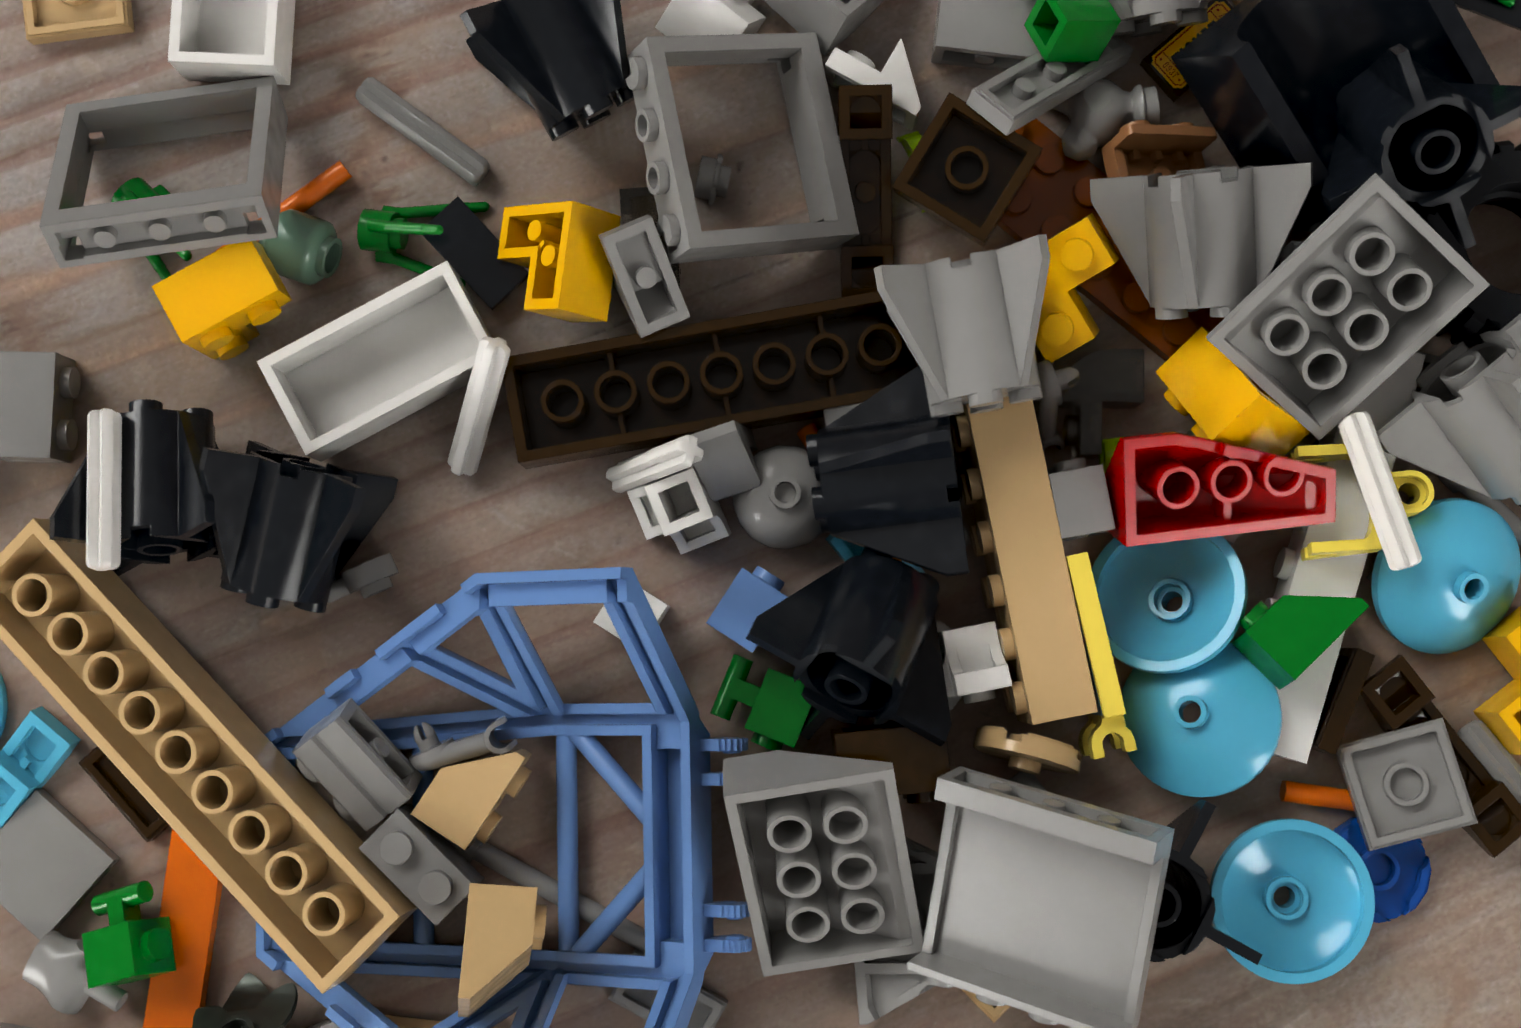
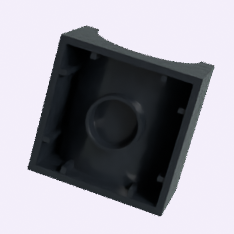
M1243 0L1171 58L1239 168L1312 162L1313 186L1292 230L1311 233L1339 208L1337 207L1332 210L1324 202L1321 194L1325 178L1330 175L1327 170L1338 134L1336 122L1338 112L1336 105L1337 95L1342 87L1351 83L1354 78L1368 69L1389 48L1400 43L1409 50L1411 59L1429 69L1447 83L1500 85L1453 0Z

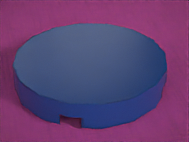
M1357 817L1348 819L1333 830L1353 846L1369 871L1375 894L1373 922L1391 921L1389 919H1395L1400 915L1405 916L1416 909L1428 891L1432 871L1429 857L1425 854V849L1421 844L1423 842L1420 838L1368 851Z

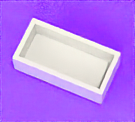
M172 0L168 62L187 81L231 82L274 76L277 85H290L295 0Z
M445 261L256 362L305 455L323 462L467 385L479 342L483 337H491L458 273L448 261Z

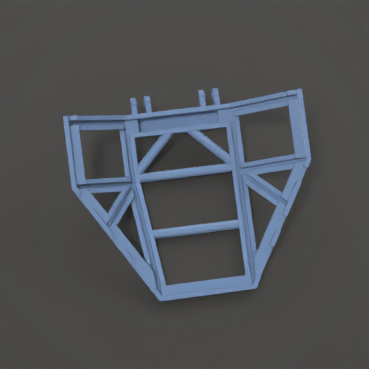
M607 567L474 573L460 584L462 589L442 604L435 603L374 650L376 655L357 669L348 670L324 689V695L281 728H273L265 734L295 767V759L297 758L292 751L311 727L328 716L349 698H352L360 706L407 669L414 667L497 709L372 720L398 749L412 748V756L420 752L413 734L416 725L419 726L426 738L422 722H426L433 727L440 742L451 737L456 740L485 732L493 721L502 716H506L507 722L494 729V736L498 741L514 738L556 736L558 950H532L529 966L469 1018L458 1017V1011H456L431 1028H492L515 1012L516 1015L510 1028H549L567 984L656 990L657 994L644 1028H687L703 984L704 972L713 953L752 951L751 937L742 934L714 936L713 917L740 920L744 917H750L747 902L713 901L711 786H723V771L711 772L710 751H722L724 754H737L747 751L748 738H710V733L700 720L697 705L633 568ZM603 603L651 703H563L513 606ZM480 616L511 680L440 646V644L473 618ZM595 736H642L643 791ZM577 749L643 824L644 865L580 938ZM434 770L419 771L423 777L412 796V805L414 807L434 779ZM644 898L645 955L596 952ZM417 908L413 912V943L384 941L353 973L460 979L463 945L435 944V925ZM256 921V957L272 971L281 969L327 1008L325 1016L338 1027L400 1028L345 981L322 994Z

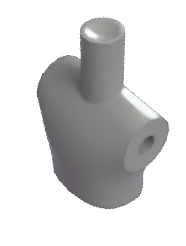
M54 929L43 936L28 959L22 976L23 980L36 987L45 996L52 1008L65 1014H77L89 996L117 1012L124 1005L129 995L127 991L117 985L88 989L82 939L68 938Z

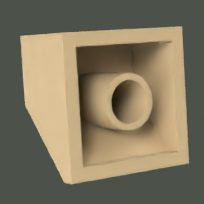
M469 884L458 993V1017L469 1018L529 966L532 950H542L547 905H536L538 887Z

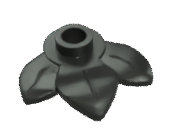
M247 973L234 988L223 1007L206 1006L196 1009L192 1028H284L292 1018L297 1006V988L294 983H288L270 993L257 977Z

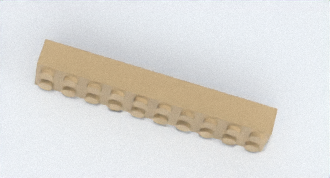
M33 518L0 552V639L322 994L347 980L417 907L359 849L364 842L118 575L113 570L96 571L87 567L85 543L50 540V519Z

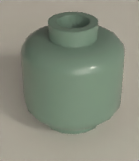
M288 209L279 214L277 238L259 240L278 275L306 285H314L324 277H331L337 270L342 257L341 239L337 238L333 224L294 209Z

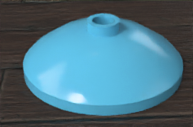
M1444 498L1432 501L1430 506L1415 516L1408 517L1422 556V561L1413 567L1392 571L1388 566L1382 549L1377 554L1371 580L1373 605L1384 628L1392 637L1404 645L1428 654L1457 652L1482 640L1486 634L1501 622L1511 607L1521 574V557L1517 539L1509 524L1501 515L1488 506L1473 500ZM1470 581L1467 589L1465 590L1466 584Z
M1223 536L1126 547L1116 538H1113L1099 554L1092 567L1112 655L1122 663L1140 671L1155 674H1173L1201 666L1218 655L1229 644L1238 631L1240 620L1244 617L1246 611L1248 586L1244 567L1235 550ZM1175 597L1182 598V605L1177 611H1167V604L1171 599Z
M1230 642L1218 655L1208 662L1184 672L1155 674L1133 669L1122 689V698L1126 714H1124L1126 727L1131 730L1137 746V750L1127 753L1144 776L1170 792L1200 798L1216 797L1233 792L1245 786L1259 775L1269 763L1277 748L1282 728V709L1278 691L1275 685ZM1190 703H1197L1201 709L1199 719L1192 723L1186 722L1183 717L1184 708Z
M1293 818L1275 819L1249 828L1235 838L1224 850L1211 877V896L1214 897L1216 910L1212 921L1213 926L1262 954L1258 965L1233 951L1225 949L1249 971L1270 981L1284 984H1306L1334 975L1358 955L1372 928L1375 913V894L1373 883L1364 861L1353 846L1343 837L1329 828L1311 821ZM1286 886L1289 890V899L1285 904L1277 905L1274 901V893L1279 887Z

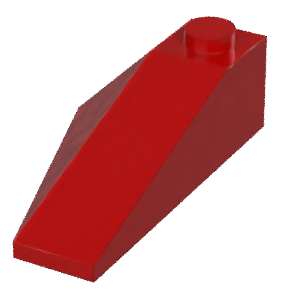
M1173 431L1120 437L1105 472L1116 529L1108 531V533L1126 547L1336 522V469Z

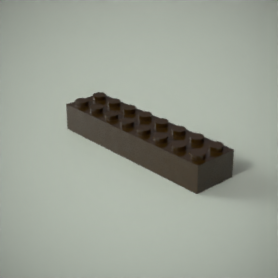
M876 291L666 328L643 338L637 333L509 356L504 374V383L517 460L525 469L660 446L684 435H691L732 420L749 429H757L824 417L823 410L864 402L919 365L889 316L880 294Z

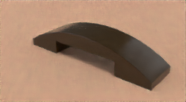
M892 84L838 86V136L859 235L840 245L841 298L876 292L877 285L874 268L880 265H894L891 189V139H893Z
M1397 655L1366 680L1360 694L1384 733L1443 718L1478 821L1476 824L1462 827L1489 856L1495 858L1520 838V803L1503 782L1493 780L1432 703V700L1436 697L1402 655Z

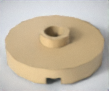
M985 725L977 729L973 747L985 754L1009 761L1008 767L1034 775H1040L1041 769L1066 774H1079L1083 754H1081V751L1075 750L1072 745L1033 733H1028L1027 735L1010 733L1008 738V731L1004 727Z

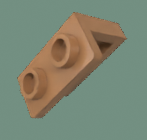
M1147 120L1129 122L1119 129V133L1101 148L1107 178L1162 173V176L1176 175L1177 171L1205 168L1201 151L1217 139L1215 127L1194 126L1191 122H1180L1173 125L1150 124Z

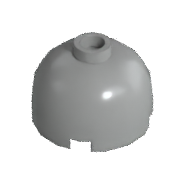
M776 445L758 451L753 458L760 477V486L733 496L732 503L740 526L753 540L769 548L793 549L810 544L822 534L820 520H816L814 516L811 488L821 486V482L816 480L814 467L809 465L807 450L799 446Z

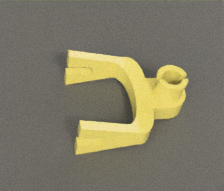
M1345 444L1297 446L1293 450L1294 453H1290L1287 456L1311 463L1350 460ZM1416 470L1391 472L1397 490L1404 491L1409 497H1414L1410 504L1402 502L1407 517L1415 516L1430 506L1434 499V486L1425 474ZM1369 513L1368 530L1364 539L1311 542L1307 547L1301 549L1300 553L1301 560L1306 561L1378 552L1382 550Z

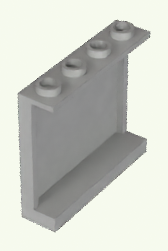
M962 766L937 777L934 799L946 803L923 949L921 953L907 962L906 969L924 975L925 980L932 985L943 988L957 987L976 994V998L985 1004L992 1006L1008 1005L1028 1012V1016L1032 1020L1042 1024H1062L1070 1028H1137L1175 829Z

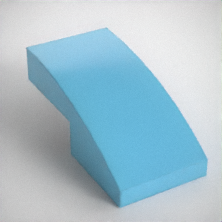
M42 706L28 713L3 749L0 750V828L6 824L35 790L42 789L81 741L79 737Z

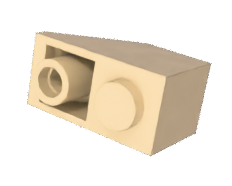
M522 748L504 754H494L466 760L440 768L410 815L464 850L472 846L476 840L485 844L503 817L495 812L506 794L515 798L531 775L532 770L525 765L532 753Z

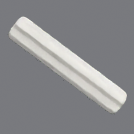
M486 336L479 342L447 461L448 465L451 466V472L455 475L465 474L472 476L478 470L511 353L506 340L503 338Z
M107 408L92 410L87 415L86 565L88 568L96 571L118 569L121 565L122 416L120 413Z
M1357 412L1348 415L1338 423V428L1388 566L1392 571L1413 567L1422 561V556L1371 416L1367 412Z
M687 434L618 462L617 465L608 468L606 479L612 481L613 491L623 493L691 467L692 464L702 460L704 450L697 447V438L695 436Z

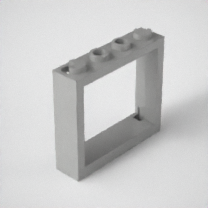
M816 32L646 37L627 56L629 76L625 80L628 88L633 91L637 110L635 119L636 134L638 139L644 144L648 164L646 183L650 193L655 198L659 217L657 231L659 236L662 235L665 251L670 264L832 250L859 235ZM777 63L810 223L702 231L668 66Z
M274 76L67 104L39 225L59 267L66 268L277 238L288 116ZM252 129L247 182L245 184L83 206L94 151ZM102 131L104 136L90 139L89 133ZM256 212L258 218L262 219L249 221L246 213ZM77 237L80 238L83 245L75 246Z

